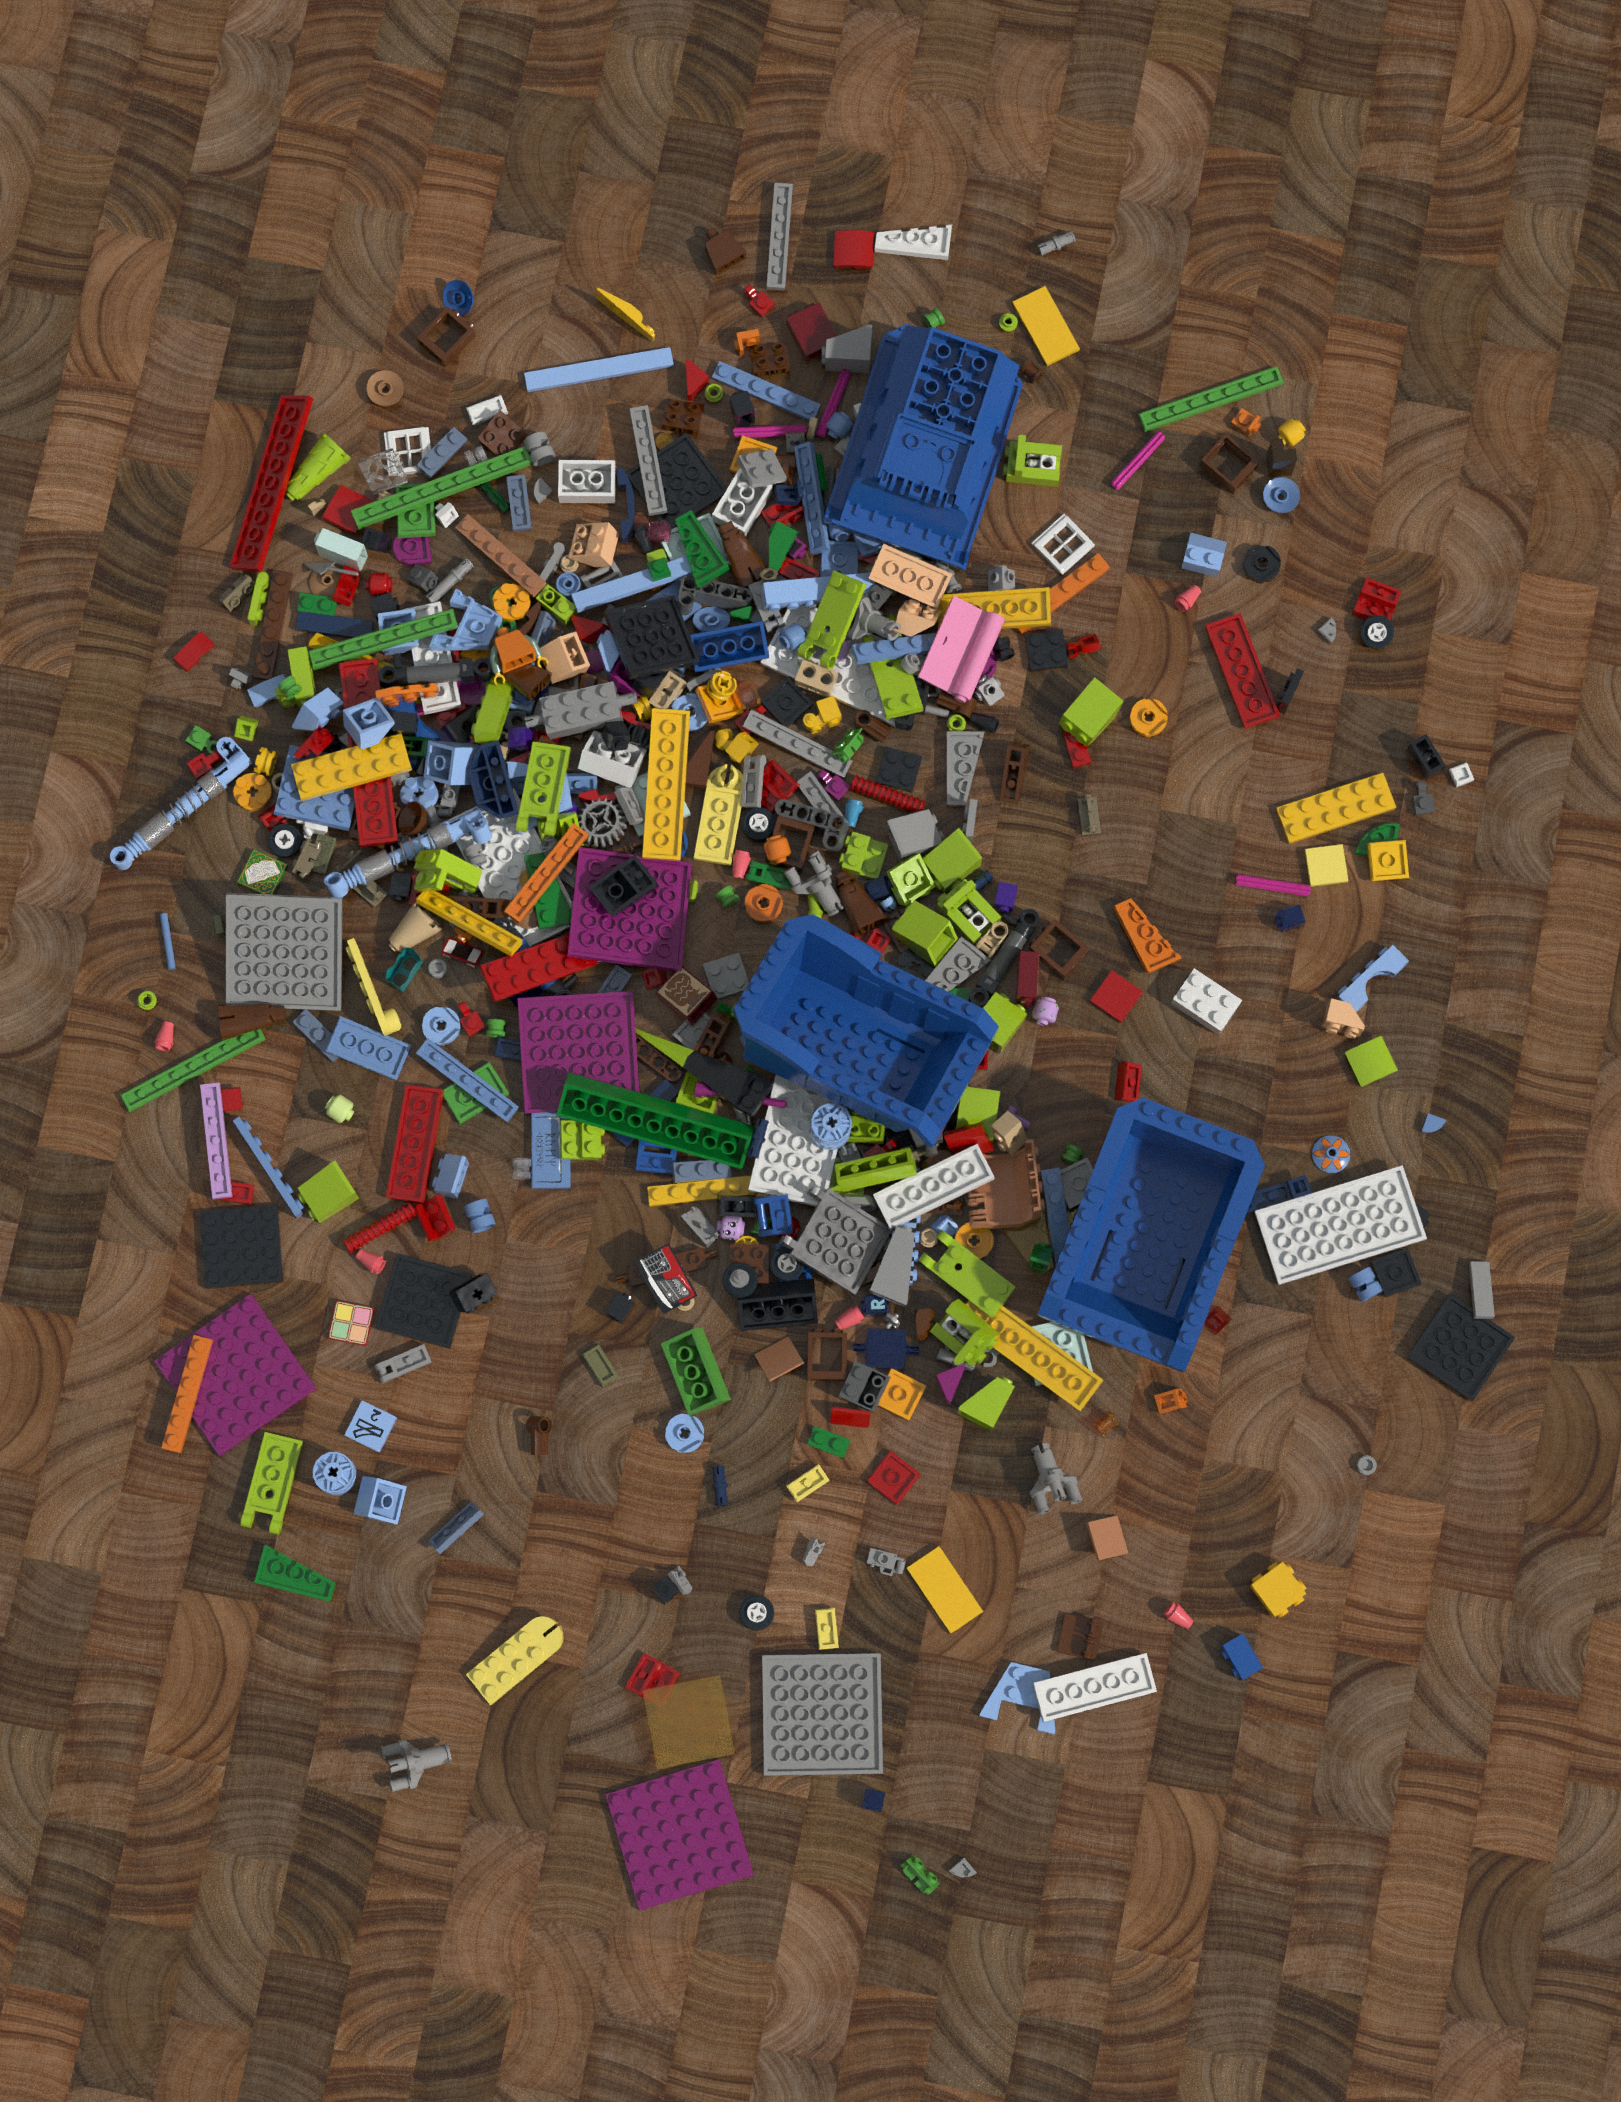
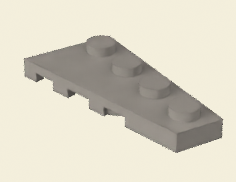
M947 731V807H965L984 732Z
M961 937L925 981L949 992L987 965L991 960L964 937Z

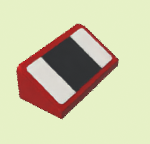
M449 937L441 950L442 956L476 969L484 953L481 949Z

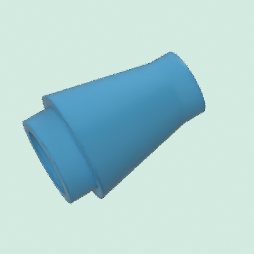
M848 799V802L845 803V818L849 822V827L855 828L864 808L862 807V801Z

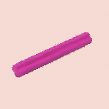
M841 370L817 428L816 435L818 437L825 438L828 432L826 424L836 412L851 376V372L847 370Z
M806 425L733 428L734 438H742V435L749 438L786 437V433L804 432L805 436L807 434Z
M1159 431L1156 432L1112 480L1111 486L1119 490L1164 441L1165 436Z
M1241 874L1236 876L1235 881L1236 885L1303 896H1309L1311 892L1310 885Z

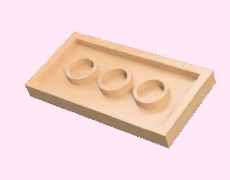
M883 543L868 579L937 609L952 573Z

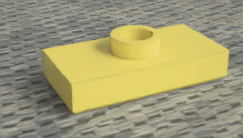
M818 1464L786 1487L796 1502H799L830 1480Z
M835 1608L815 1610L819 1650L839 1648Z

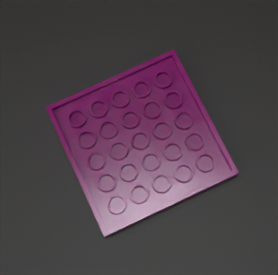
M580 847L577 855L567 957L681 971L692 863L642 859V856L636 855L656 880L659 887L627 910L612 918L589 887L616 866L623 864L633 854Z
M633 991L518 998L525 1113L557 1112L569 1072L639 1092Z
M252 1294L154 1360L177 1394L193 1335L213 1340L192 1417L220 1457L317 1390Z
M720 1759L605 1794L639 1911L754 1875Z

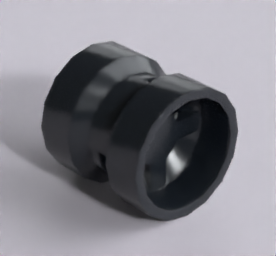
M1009 637L997 639L994 644L993 650L997 652L998 662L1009 660L1015 656L1014 649L1010 648L1011 642Z

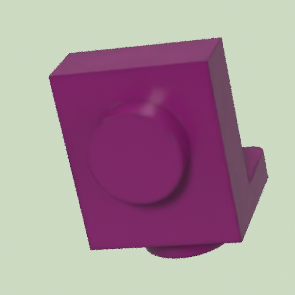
M796 537L788 555L793 560L797 558L801 560L807 553V545Z

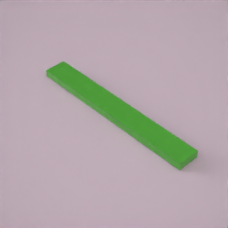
M1275 366L1139 413L1138 417L1144 432L1281 386L1284 384L1278 367Z
M449 609L308 652L312 668L317 670L458 628L454 610Z
M261 1029L231 1039L222 1040L124 1092L120 1096L128 1111L132 1112L265 1041L266 1038Z

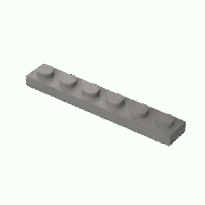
M774 183L767 290L785 291L793 184Z
M648 405L630 408L648 514L652 516L667 513Z
M753 710L750 711L743 725V728L835 775L837 774L843 779L852 763L850 759L845 763L840 762L837 754L830 755L833 752L832 750Z

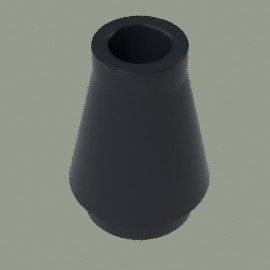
M646 525L633 529L632 537L643 555L654 551L650 532Z
M974 712L970 723L988 734H994L999 726V719L996 716Z

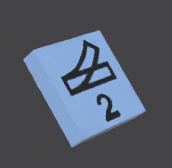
M361 1401L344 1436L380 1453L397 1417L365 1401Z

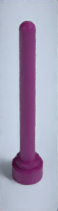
M696 1083L694 1097L703 1098L707 1097V1095L720 1097L704 1083ZM766 1097L762 1105L785 1108L787 1102Z

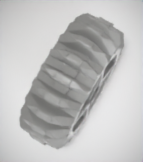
M598 798L597 802L592 800L590 805L585 803L586 809L580 808L581 815H577L579 827L589 834V837L586 839L589 845L593 842L595 847H598L600 843L602 847H605L606 842L613 845V839L619 841L618 835L624 836V832L621 829H627L625 824L627 819L624 816V811L621 810V805L616 804V800L613 799L607 802L606 798L604 801H600ZM612 812L616 814L615 825L610 821ZM589 819L594 823L591 832L587 827ZM602 820V822L603 820H605L603 824L598 823V821ZM604 830H608V831H609V832H607V833H605V834H601L602 831H604Z

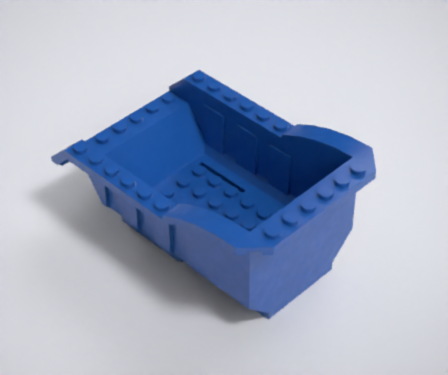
M905 324L884 334L875 356L823 522L854 531L965 571L970 550L993 484L1023 386L1021 379L1017 375L1019 365L1003 355L1002 351L934 327L924 328Z
M813 914L786 920L734 1007L733 1013L739 1023L741 1034L747 1038L743 1059L803 1088L807 1087L821 1094L822 1097L882 1124L895 1132L906 1129L914 1130L925 1145L933 1148L991 1045L999 1026L984 1008L880 960L879 956L854 937Z
M1143 1097L1117 1108L1037 1315L1166 1367L1185 1372L1265 1167L1254 1140Z

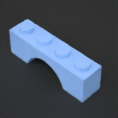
M1394 945L1389 949L1385 947L1378 954L1380 957L1376 961L1372 959L1365 966L1367 970L1364 973L1358 972L1351 979L1353 983L1349 987L1346 985L1338 991L1339 996L1337 1000L1350 1003L1357 1012L1368 1001L1366 983L1370 978L1376 975H1387L1393 978L1399 973L1409 960Z

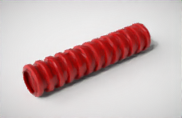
M857 774L853 777L850 785L851 791L856 790V793L867 794V797L872 796V799L878 798V801L883 800V803L894 804V807L897 808L899 806L900 809L904 808L907 812L910 810L912 814L923 811L924 799L921 801L918 797L914 798L913 795L910 797L908 793L897 792V789L892 790V787L886 788V785L881 786V783L870 782V779L867 778L865 780L864 777L860 778Z
M407 1202V1205H401L402 1208H396V1211H391L389 1215L385 1214L386 1217H380V1220H375L373 1224L369 1223L370 1226H364L363 1230L360 1228L359 1232H353L354 1235H348L347 1239L344 1237L343 1243L348 1252L352 1254L353 1250L357 1251L358 1247H364L365 1243L368 1245L369 1241H374V1238L377 1237L378 1239L381 1234L385 1235V1232L389 1233L390 1229H396L397 1225L401 1226V1223L405 1224L406 1220H412L411 1217H417L411 1203Z

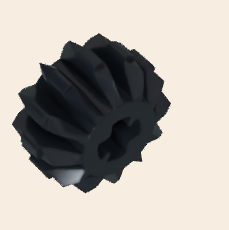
M639 724L627 725L626 728L631 735L629 743L649 751L651 730Z

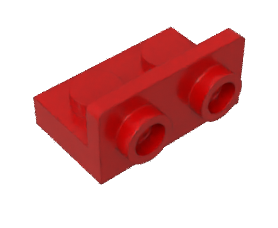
M775 503L762 510L761 515L770 529L773 523L776 524L777 521L786 525L792 521L793 523L798 522L803 518L804 508L800 504L795 506L776 505Z
M319 727L293 755L298 760L303 755L307 757L311 752L318 756L334 740V736L324 727Z
M441 1194L435 1195L425 1203L414 1206L428 1241L441 1239L456 1229Z

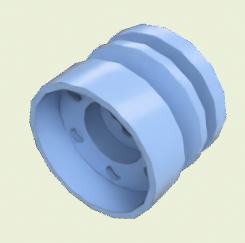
M827 1103L820 1106L814 1112L811 1119L810 1133L814 1143L825 1150H836L844 1146L851 1133V1116L843 1106L835 1103ZM829 1121H832V1124H835L833 1128H831V1126L828 1125Z
M328 1452L321 1455L315 1462L313 1478L316 1485L325 1493L338 1496L349 1492L354 1487L357 1480V1470L354 1463L344 1454ZM331 1469L338 1470L336 1472L337 1477L329 1476L331 1475Z

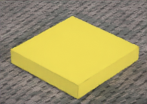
M1343 844L1304 850L1311 887L1348 883Z

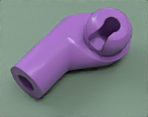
M1008 1106L1007 1110L1019 1119L1024 1130H1027L1030 1122L1016 1115L1018 1111L1016 1107Z

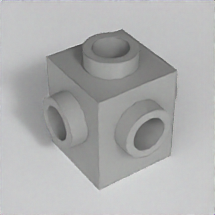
M1004 565L996 566V569L989 570V591L1015 590V571L1008 569Z
M989 675L980 677L974 692L979 701L991 706L1005 696L1000 688L1002 685L996 677L993 678Z

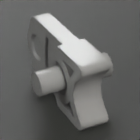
M887 1313L884 1318V1322L887 1323L885 1327L890 1329L892 1326L896 1330L900 1325L897 1320L899 1316L896 1313L893 1316Z
M811 1537L802 1559L806 1566L814 1565L818 1555L822 1553L825 1543Z
M680 1566L676 1567L674 1571L667 1573L671 1582L677 1586L683 1595L691 1592L692 1586L685 1577L686 1573L682 1571Z

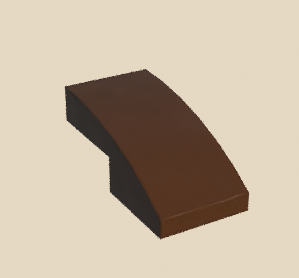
M539 601L525 614L528 622L519 630L522 634L530 636L533 632L540 611H542Z

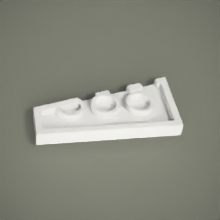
M946 225L942 228L933 226L923 230L914 228L904 232L901 230L877 232L875 252L948 260L952 225Z

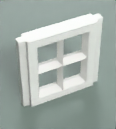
M420 427L385 432L384 438L389 476L422 473L416 466H412L411 453L421 452L423 459L431 450L429 428ZM419 435L421 448L410 450L409 436ZM405 437L407 450L396 451L395 438ZM407 454L409 467L398 468L397 455Z
M1065 514L1032 542L1034 548L1061 575L1065 574L1095 546ZM1067 526L1073 534L1063 542L1057 534ZM1077 536L1083 543L1076 550L1072 551L1066 544ZM1054 537L1061 545L1050 554L1044 548V545ZM1064 547L1070 555L1059 563L1053 556Z

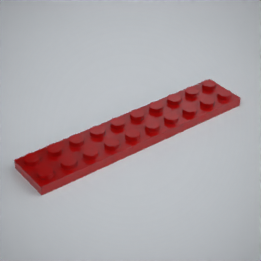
M280 396L229 568L233 570L262 572L313 402V398L310 396Z
M377 658L339 663L344 709L376 698L375 691L381 690ZM347 732L349 748L358 746ZM391 776L354 786L360 847L397 843L398 834Z

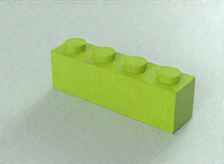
M493 675L490 682L486 683V694L481 698V709L477 710V721L473 723L471 729L475 743L487 744L499 741L515 693V687L506 679L503 684L501 678H496L497 686H495L493 683L495 675Z
M910 1147L835 1164L836 1179L842 1192L917 1175L915 1158Z

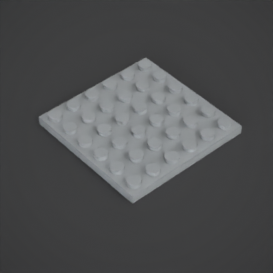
M227 893L226 1004L249 1005L267 1003L270 1005L275 1004L276 1007L284 1006L285 1009L341 1011L343 897Z
M881 1653L762 1655L764 1776L883 1774Z

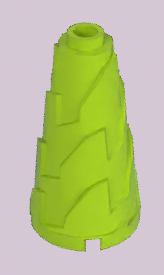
M324 432L319 436V440L288 482L285 494L291 500L295 498L297 500L302 499L316 485L318 486L329 475H332L351 459Z

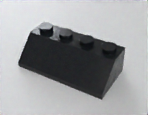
M814 1279L757 1284L752 1294L744 1298H738L741 1331L818 1324Z

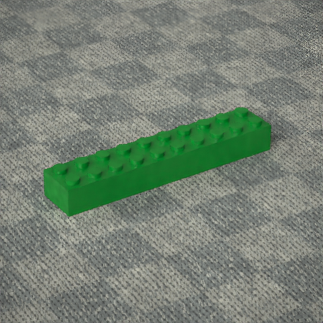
M570 1072L568 1073L556 1114L559 1117L739 1169L743 1168L755 1127Z

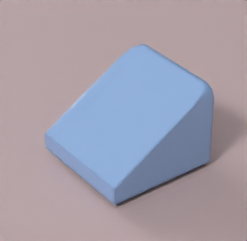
M941 1214L930 1226L938 1234L943 1230L951 1237L960 1229L946 1214Z

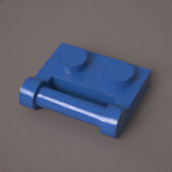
M639 1140L636 1171L673 1175L672 1163H676L677 1150L671 1149V1154L644 1152L645 1147L670 1148Z
M788 1193L753 1198L754 1204L757 1207L760 1227L758 1233L760 1237L793 1233ZM765 1203H769L773 1226L770 1229L767 1228Z

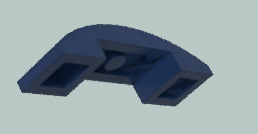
M617 467L619 491L626 490L628 520H621L622 543L627 544L634 528L635 501L628 476L622 467Z
M1303 1175L1287 1180V1182L1255 1191L1247 1214L1311 1194L1312 1191L1307 1176Z

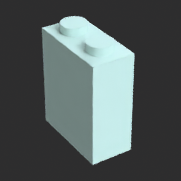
M322 528L320 533H317L314 539L320 557L361 572L368 557L364 544Z

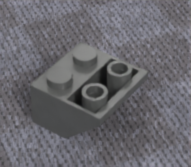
M855 1361L839 1394V1399L874 1413L891 1377Z

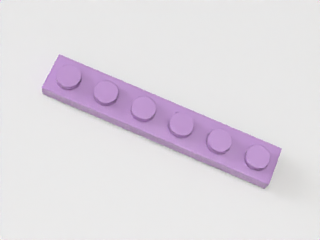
M219 1082L200 1085L212 1199L230 1198L233 1195L221 1085Z

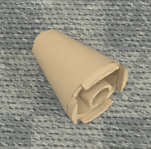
M416 902L411 906L389 938L391 942L389 946L396 953L398 951L402 953L405 947L412 948L442 930L441 927H438L440 924L427 909H420L421 906Z

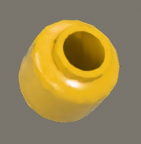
M1288 419L1278 428L1279 436L1277 438L1283 439V445L1287 444L1293 447L1304 438V431L1306 429L1298 419Z

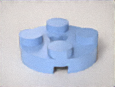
M688 693L678 697L674 701L671 710H690V708H693L695 715L690 716L689 732H696L706 724L708 719L697 694Z
M423 776L406 779L400 791V799L404 806L409 802L416 801L422 804L425 809L431 805L433 807L439 796L434 781L423 778ZM418 792H422L423 795H420V796L417 798V797H416V794H417Z
M434 1007L425 1014L422 1030L426 1038L438 1046L450 1044L458 1037L461 1030L460 1020L452 1009ZM438 1022H440V1023L445 1022V1023H446L444 1030H442V1029L437 1030V1029H436V1028H438V1025H437Z
M676 1415L668 1422L666 1427V1441L673 1450L679 1453L693 1452L700 1447L704 1440L703 1425L698 1418L692 1415ZM683 1428L690 1430L687 1439L679 1436Z

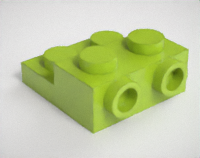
M852 832V835H848L846 838L845 846L848 847L846 854L842 853L840 857L841 871L847 870L848 873L872 880L878 878L889 844Z
M915 853L886 871L893 885L891 889L899 905L909 906L915 899L930 894V890L936 887L920 853Z
M687 1071L676 1103L714 1114L719 1097L709 1095L703 1098L694 1097L696 1083L701 1081Z
M561 1120L559 1122L560 1160H599L601 1155H604L605 1145L601 1143L604 1129L573 1120Z

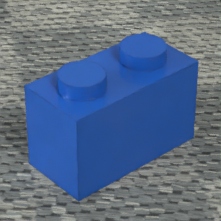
M1244 1634L1221 1646L1223 1650L1220 1652L1225 1661L1229 1660L1233 1666L1230 1669L1236 1679L1240 1678V1680H1243L1263 1668Z

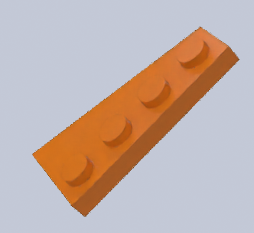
M1131 898L1114 905L1113 909L1146 974L1181 960V956L1175 953L1170 947V943L1164 940L1158 933L1159 930L1154 925L1152 926L1147 920V916Z

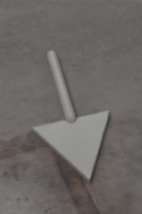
M335 562L303 563L320 576L327 570L355 576L359 575L358 572L332 567Z

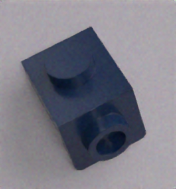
M796 480L794 485H775L776 505L798 506L801 498L804 497V488L801 487V481Z
M883 875L864 883L866 892L873 901L888 895L894 896L891 889L893 885L888 876Z

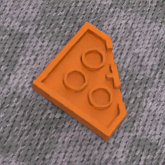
M436 683L427 684V688L421 684L408 685L405 690L404 687L396 686L377 690L375 694L376 698L384 706L387 705L390 708L398 706V702L406 701V703L416 702L417 698L420 697L425 699L436 697L435 694L440 693Z

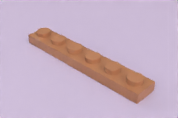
M469 514L455 527L457 531L531 596L535 597L547 585L540 576Z

